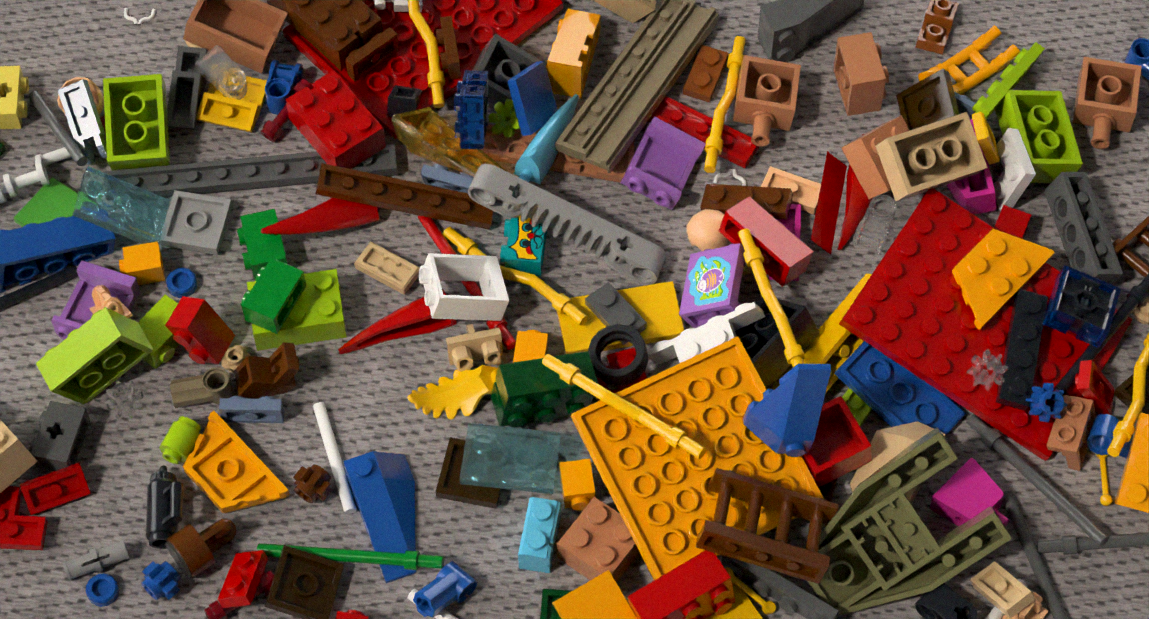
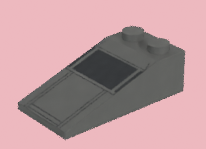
M776 0L761 5L758 40L768 59L787 62L861 11L864 6V0Z

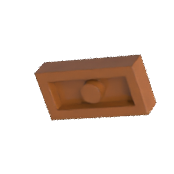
M701 45L684 85L683 95L710 102L728 60L729 53Z

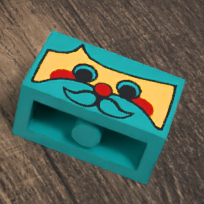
M521 215L511 218V220L506 219L504 237H508L507 245L501 246L500 262L505 263V267L541 277L547 231H542L541 223L532 227V219L530 218L522 222Z

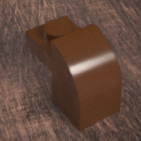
M283 342L269 358L247 356L234 370L238 395L244 398L260 399L265 396L270 397L284 394L295 388L294 375L299 371L300 362L296 356L294 343Z

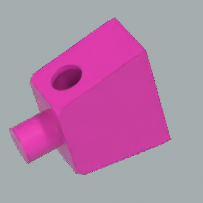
M972 457L932 496L929 508L958 527L992 506L1005 527L1009 523V519L998 511L1005 496L1003 491Z

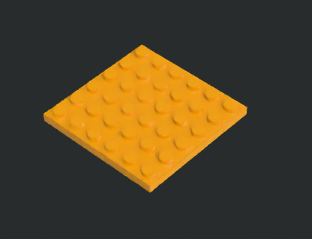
M738 336L615 393L672 428L677 426L685 431L687 437L706 448V452L701 459H698L682 448H674L666 443V438L601 400L572 413L570 416L654 580L705 551L704 549L697 548L696 542L705 520L713 521L718 493L708 491L707 488L716 468L730 470L742 476L812 497L823 498L802 456L790 457L786 454H776L743 424V417L748 405L753 401L760 402L763 399V392L766 391V388ZM731 497L726 526L744 531L749 506L748 502ZM761 506L756 534L761 536L777 528L780 512ZM792 516L791 521L798 517Z

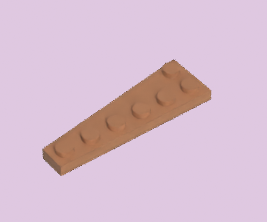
M461 124L460 155L516 164L539 130L532 135L522 136L520 129H514V136L505 137L503 132L499 135L492 132L491 129L494 125H484L487 126L484 144L464 143L463 124ZM635 140L611 173H607L606 169L561 152L557 153L549 170L621 182L634 155Z

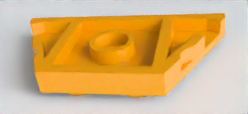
M992 229L952 270L957 284L962 288V296L966 305L970 304L975 315V326L980 330L1055 252L1047 247Z
M213 410L208 416L209 422L203 434H199L193 452L188 455L183 465L184 472L223 514L288 497L290 494L286 486Z

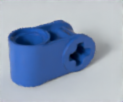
M273 59L265 85L267 107L271 113L278 115L286 105L285 99L295 93L293 88L302 80L303 76L302 64L297 63L295 66L281 64L279 60Z

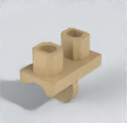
M473 324L466 325L467 334L446 338L449 364L455 365L459 372L470 370L475 360L484 359L485 364L489 366L500 364L503 348L500 328L475 332Z

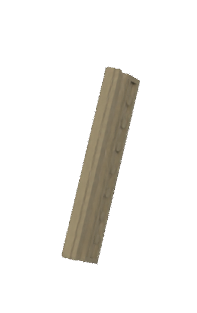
M659 0L655 10L648 15L555 142L556 151L606 169L607 173H611L717 25L719 13L716 12V8L710 7L708 10L696 5V1Z

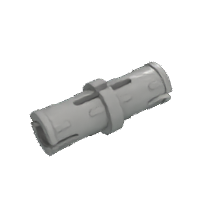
M121 540L118 543L98 550L95 547L89 549L90 553L64 561L63 566L70 581L93 571L100 573L104 571V567L130 559L124 540ZM110 554V557H108V558H105V559H102V560H100V561L94 562V563H92V564L83 566V564L86 563V562H89V561H92V560H95V559H97V558H100V557H103V556H105V555Z

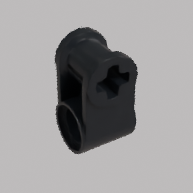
M945 583L930 592L924 593L915 603V609L925 619H977L978 612L976 607L955 593Z

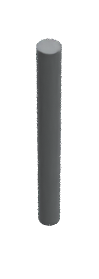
M32 91L28 97L77 165H86L88 159L39 92Z

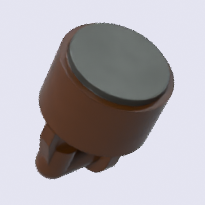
M220 519L198 533L191 524H188L167 538V543L165 544L181 571L188 578H194L216 563L213 553L235 538L236 526L229 519Z

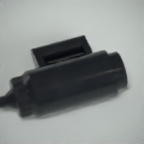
M165 465L160 467V472H155L151 475L150 483L147 486L146 538L149 540V545L157 549H167L166 539L178 531V523L182 520L183 483L177 482L176 475L167 472Z

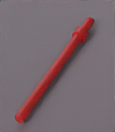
M418 216L419 221L442 254H456L433 219ZM461 281L470 296H483L481 289L475 281ZM502 317L501 321H486L489 329L500 328L502 343L507 350L515 347L516 340L508 330V323L504 317Z

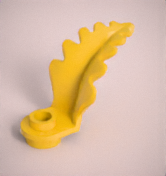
M481 365L474 370L460 372L456 369L453 373V379L440 377L438 380L439 386L428 383L426 388L420 386L417 389L418 391L412 390V393L407 398L411 403H414L417 410L422 407L425 415H428L433 410V417L436 419L440 418L443 410H445L448 419H454L459 409H461L464 416H469L474 412L481 398L486 394H491L494 382H496L495 377L498 367Z

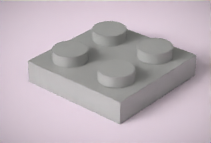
M174 190L160 235V245L218 255L232 210V200Z

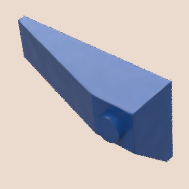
M797 364L779 379L780 385L775 390L767 389L763 392V399L760 402L753 401L748 405L743 417V424L776 454H786L790 457L808 454L815 439L831 373V364Z
M372 451L343 461L350 488L373 550L392 553H405L406 550L416 551L415 480L405 455ZM379 564L386 583L416 573V570H406L404 566Z

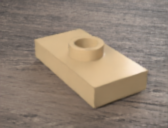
M371 241L354 263L355 269L403 295L407 293L419 276L420 267Z

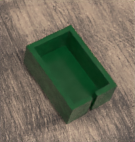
M588 351L554 356L565 364L571 363L581 370V374L598 383ZM543 358L499 365L495 377L496 382H494L491 392V399L499 427L510 426L515 428L530 422L539 421L547 423L555 418L570 417L572 413L591 405L593 395L575 384L569 385L561 380L560 375L542 364Z

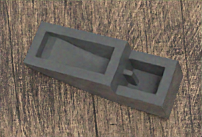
M178 46L175 71L172 70L167 108L169 128L195 130L198 121L196 117L205 90L211 56L207 48Z

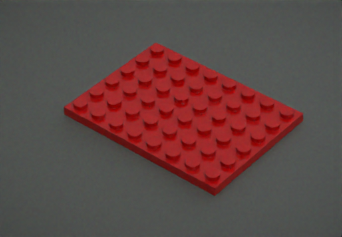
M373 0L362 1L382 19L383 31L390 27L397 33L399 51L356 82L348 76L347 67L342 71L339 70L290 24L282 29L283 36L325 75L334 70L394 139L435 109L433 106L432 88L428 86L427 74L430 72L427 44L411 20L409 12H394L393 2H385V9L377 10L374 8ZM422 0L421 14L436 39V29H441L440 17H452L461 79L449 80L448 69L442 70L441 66V71L444 72L445 85L443 86L444 101L463 87L460 86L459 81H464V85L466 84L467 76H470L483 48L495 33L512 44L518 45L563 10V2L561 0ZM357 34L356 36H358L359 48H361L359 34ZM438 46L439 57L441 52H445L444 46ZM395 85L422 90L417 115L414 120L387 116L388 96Z
M928 189L839 325L1046 461L1053 453L1052 450H1048L1047 442L1055 418L1050 417L1049 422L1039 421V415H1029L1030 407L1024 411L996 403L1015 294L979 330L974 324L976 318L970 304L966 305L962 296V288L957 284L952 273L954 267L995 228L936 189ZM1045 263L1020 288L1048 297L1033 386L1041 388L1044 383H1053L1055 387L1093 341V339L1084 336V333L1081 334L1078 331H1074V329H1070V327L1067 328L1064 324L1054 327L1050 323L1049 317L1052 314V307L1056 300L1055 297L1060 287V281L1065 274L1048 263ZM1111 306L1108 312L1109 317L1107 323L1118 311V309H1116L1113 306ZM1128 317L1093 359V362L1100 371L1103 370L1132 322V318ZM1075 383L1065 394L1084 398L1076 389Z

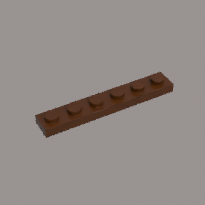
M321 163L315 193L317 195L490 229L493 211L473 201L468 193Z

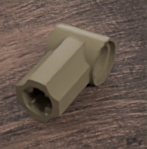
M220 367L211 368L204 375L171 380L170 384L175 408L206 402L219 404L220 398H230L234 396L235 391L228 373ZM217 384H224L221 388L213 389Z

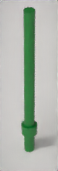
M259 543L257 551L264 550L268 557H279L284 545ZM286 545L339 562L404 566L406 570H418L419 567L437 569L444 567V556L421 555L419 551L406 550L405 553Z

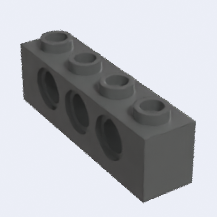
M1061 172L1044 190L1073 275L1078 279H1081L1083 276L1100 283V288L1107 290L1123 275L1087 173Z

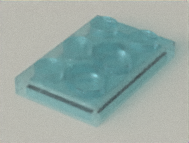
M88 166L83 174L72 216L141 244L157 241L160 243L170 200Z
M468 423L460 484L553 494L561 433Z

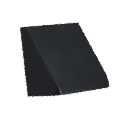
M395 85L388 96L387 116L414 120L417 115L422 90Z

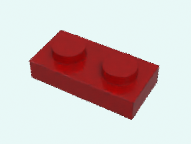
M1092 360L1080 361L1079 373L1075 376L1076 389L1085 399L1094 401L1095 411L1099 415H1112L1113 385Z
M80 462L20 483L30 515L91 494Z
M264 550L235 554L217 599L222 608L251 605L268 562V557Z

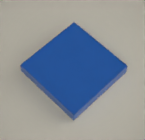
M545 61L533 63L508 80L507 83L522 136L532 135L542 128L558 110Z

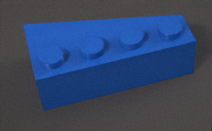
M105 209L98 211L89 210L80 215L67 218L57 217L52 221L39 224L30 223L17 229L0 230V293L6 292L5 286L19 282L20 286L31 283V278L35 275L46 272L50 276L65 269L69 263L73 262V265L78 266L81 260L90 262L112 254L116 238Z

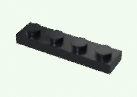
M1022 289L1015 293L996 403L1024 411L1029 407V403L1025 400L1031 397L1048 301L1046 296Z

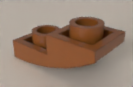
M930 0L915 48L943 55L959 3L949 0Z

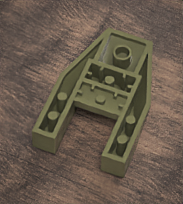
M938 427L912 443L862 481L822 530L818 553L830 557L829 568L819 584L808 582L820 600L839 610L838 616L930 592L1012 539L1009 531L992 506L936 541L906 497V492L958 459Z

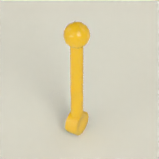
M1096 454L1100 459L1102 496L1100 497V502L1103 506H1109L1112 503V497L1108 491L1106 458L1109 454Z
M725 568L732 582L758 602L765 614L770 615L775 612L776 605L774 602H766L733 575L734 573L731 568Z

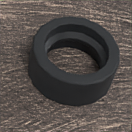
M622 324L610 325L598 331L591 339L588 348L597 377L606 384L615 386L627 385L639 379L646 370L649 360L647 347L640 333L632 327ZM621 340L632 343L636 349V357L630 365L617 370L608 369L601 362V352L607 345Z

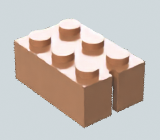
M198 0L186 23L183 40L199 47L207 48L208 51L262 74L272 54V50L279 40L282 29H284L288 13L260 0Z

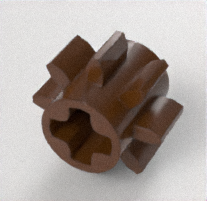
M313 464L307 469L302 466L293 477L296 480L294 483L296 485L294 488L295 493L308 503H313L318 498L324 502L332 491L330 488L331 483H329L331 480L330 474L318 465Z

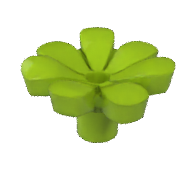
M506 99L505 105L497 102L494 106L497 113H490L488 116L490 123H496L491 130L494 134L499 135L503 132L505 137L514 136V129H520L512 99Z

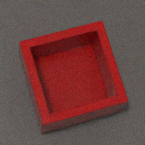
M842 396L823 404L814 442L809 453L802 455L818 488L872 461V446Z

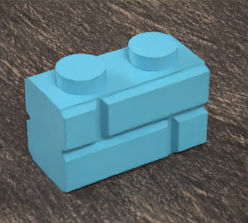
M536 497L529 498L518 552L520 569L550 573L561 520V502Z

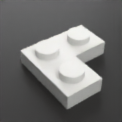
M1008 128L997 143L1000 161L1004 169L994 183L996 202L1000 211L1003 205L1013 208L1036 175L1018 129Z

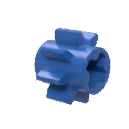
M1044 383L1042 388L1033 386L1031 397L1025 400L1029 403L1031 409L1029 415H1039V421L1049 422L1050 417L1060 419V412L1063 407L1067 406L1062 396L1064 391L1054 390L1053 383Z
M153 561L142 571L145 575V580L141 582V585L155 600H158L160 597H166L170 600L180 591L177 587V582L181 577L168 562L164 561L160 565Z

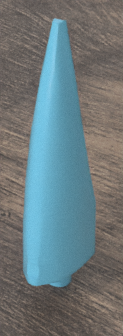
M575 94L564 103L539 130L517 161L515 175L527 182L532 181L541 184L558 153L555 148V142L571 122L579 95Z

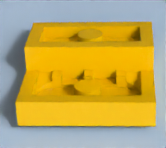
M214 69L208 91L203 93L196 119L252 133L266 99L265 85L267 80Z

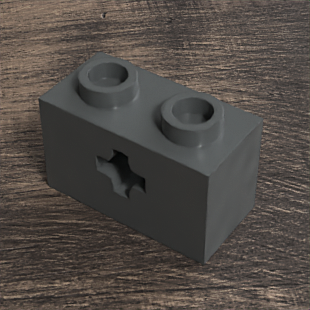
M50 401L47 411H43L40 416L38 436L33 438L30 444L29 452L37 460L35 463L36 468L57 471L76 464L90 424L86 408Z

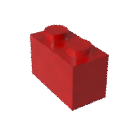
M182 296L165 324L174 335L173 339L184 346L189 352V357L199 364H205L206 362L219 365L236 336L205 299Z

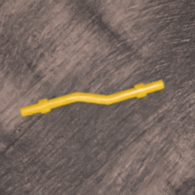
M408 0L409 16L427 44L430 70L427 78L428 86L432 88L433 106L441 108L445 106L443 93L445 76L440 66L438 40L420 12L419 0Z
M742 36L734 38L732 53L729 54L727 61L729 71L725 92L714 111L710 137L706 139L704 150L707 154L704 171L707 173L715 172L718 155L722 152L723 140L721 137L725 115L736 96L739 73L744 57L745 38Z
M450 226L444 230V237L456 245L458 252L462 255L487 256L478 249V244L469 237L464 238ZM500 266L503 279L530 285L552 303V307L560 314L568 315L580 326L584 325L588 320V316L573 305V300L564 293L559 294L535 274Z
M743 229L738 233L745 250L743 256L747 266L751 267L761 295L776 322L786 348L784 350L788 364H792V367H795L797 364H805L803 361L805 355L802 347L796 343L786 314L770 285L762 264L764 258L761 250L756 247L750 230Z
M1149 333L1143 342L1144 348L1134 366L1132 403L1123 420L1117 423L1113 431L1114 438L1107 449L1108 454L1113 457L1119 456L1124 444L1132 438L1135 431L1134 425L1145 405L1146 370L1149 366Z
M550 354L544 356L542 364L559 374L560 379L569 385H577L606 404L635 419L666 438V443L674 448H682L698 459L704 456L706 448L687 437V433L677 426L672 428L645 410L607 390L581 374V370L573 364H565Z

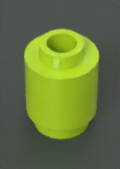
M179 417L177 421L172 423L159 446L160 451L163 453L162 457L172 464L185 463L188 455L192 453L201 426L188 417Z

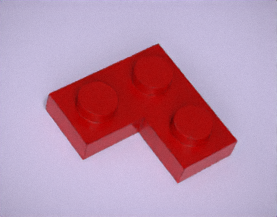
M8 486L0 493V549L43 551L48 524L46 517L18 515L22 491L20 487Z

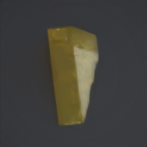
M430 107L395 114L391 119L398 140L407 146L408 151L415 155L473 177L482 164H491L505 170L474 143H464L463 134H461V138H457L456 133L460 132Z

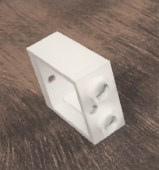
M428 253L425 264L421 265L419 269V281L425 288V305L429 306L432 319L502 320L509 298L497 256ZM440 280L479 281L483 296L443 295Z

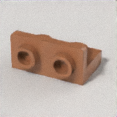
M1064 395V402L1067 406L1063 407L1060 412L1061 418H1055L1047 442L1048 450L1062 452V455L1066 456L1068 468L1081 471L1088 449L1087 438L1093 421L1096 418L1094 401Z

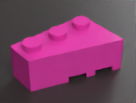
M970 120L974 133L976 135L973 120ZM983 151L982 154L988 168L974 176L946 185L959 205L974 215L996 210L995 189L988 161Z

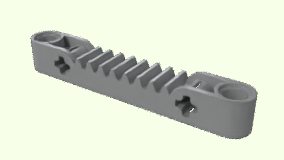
M482 164L468 188L469 197L476 203L508 218H516L521 215L522 222L530 218L532 219V227L541 223L543 232L551 228L553 229V237L556 238L560 234L564 235L565 243L574 239V247L578 248L584 244L586 253H589L592 249L596 250V258L599 259L603 255V260L610 268L643 284H654L657 281L666 260L667 254L660 246L494 165Z

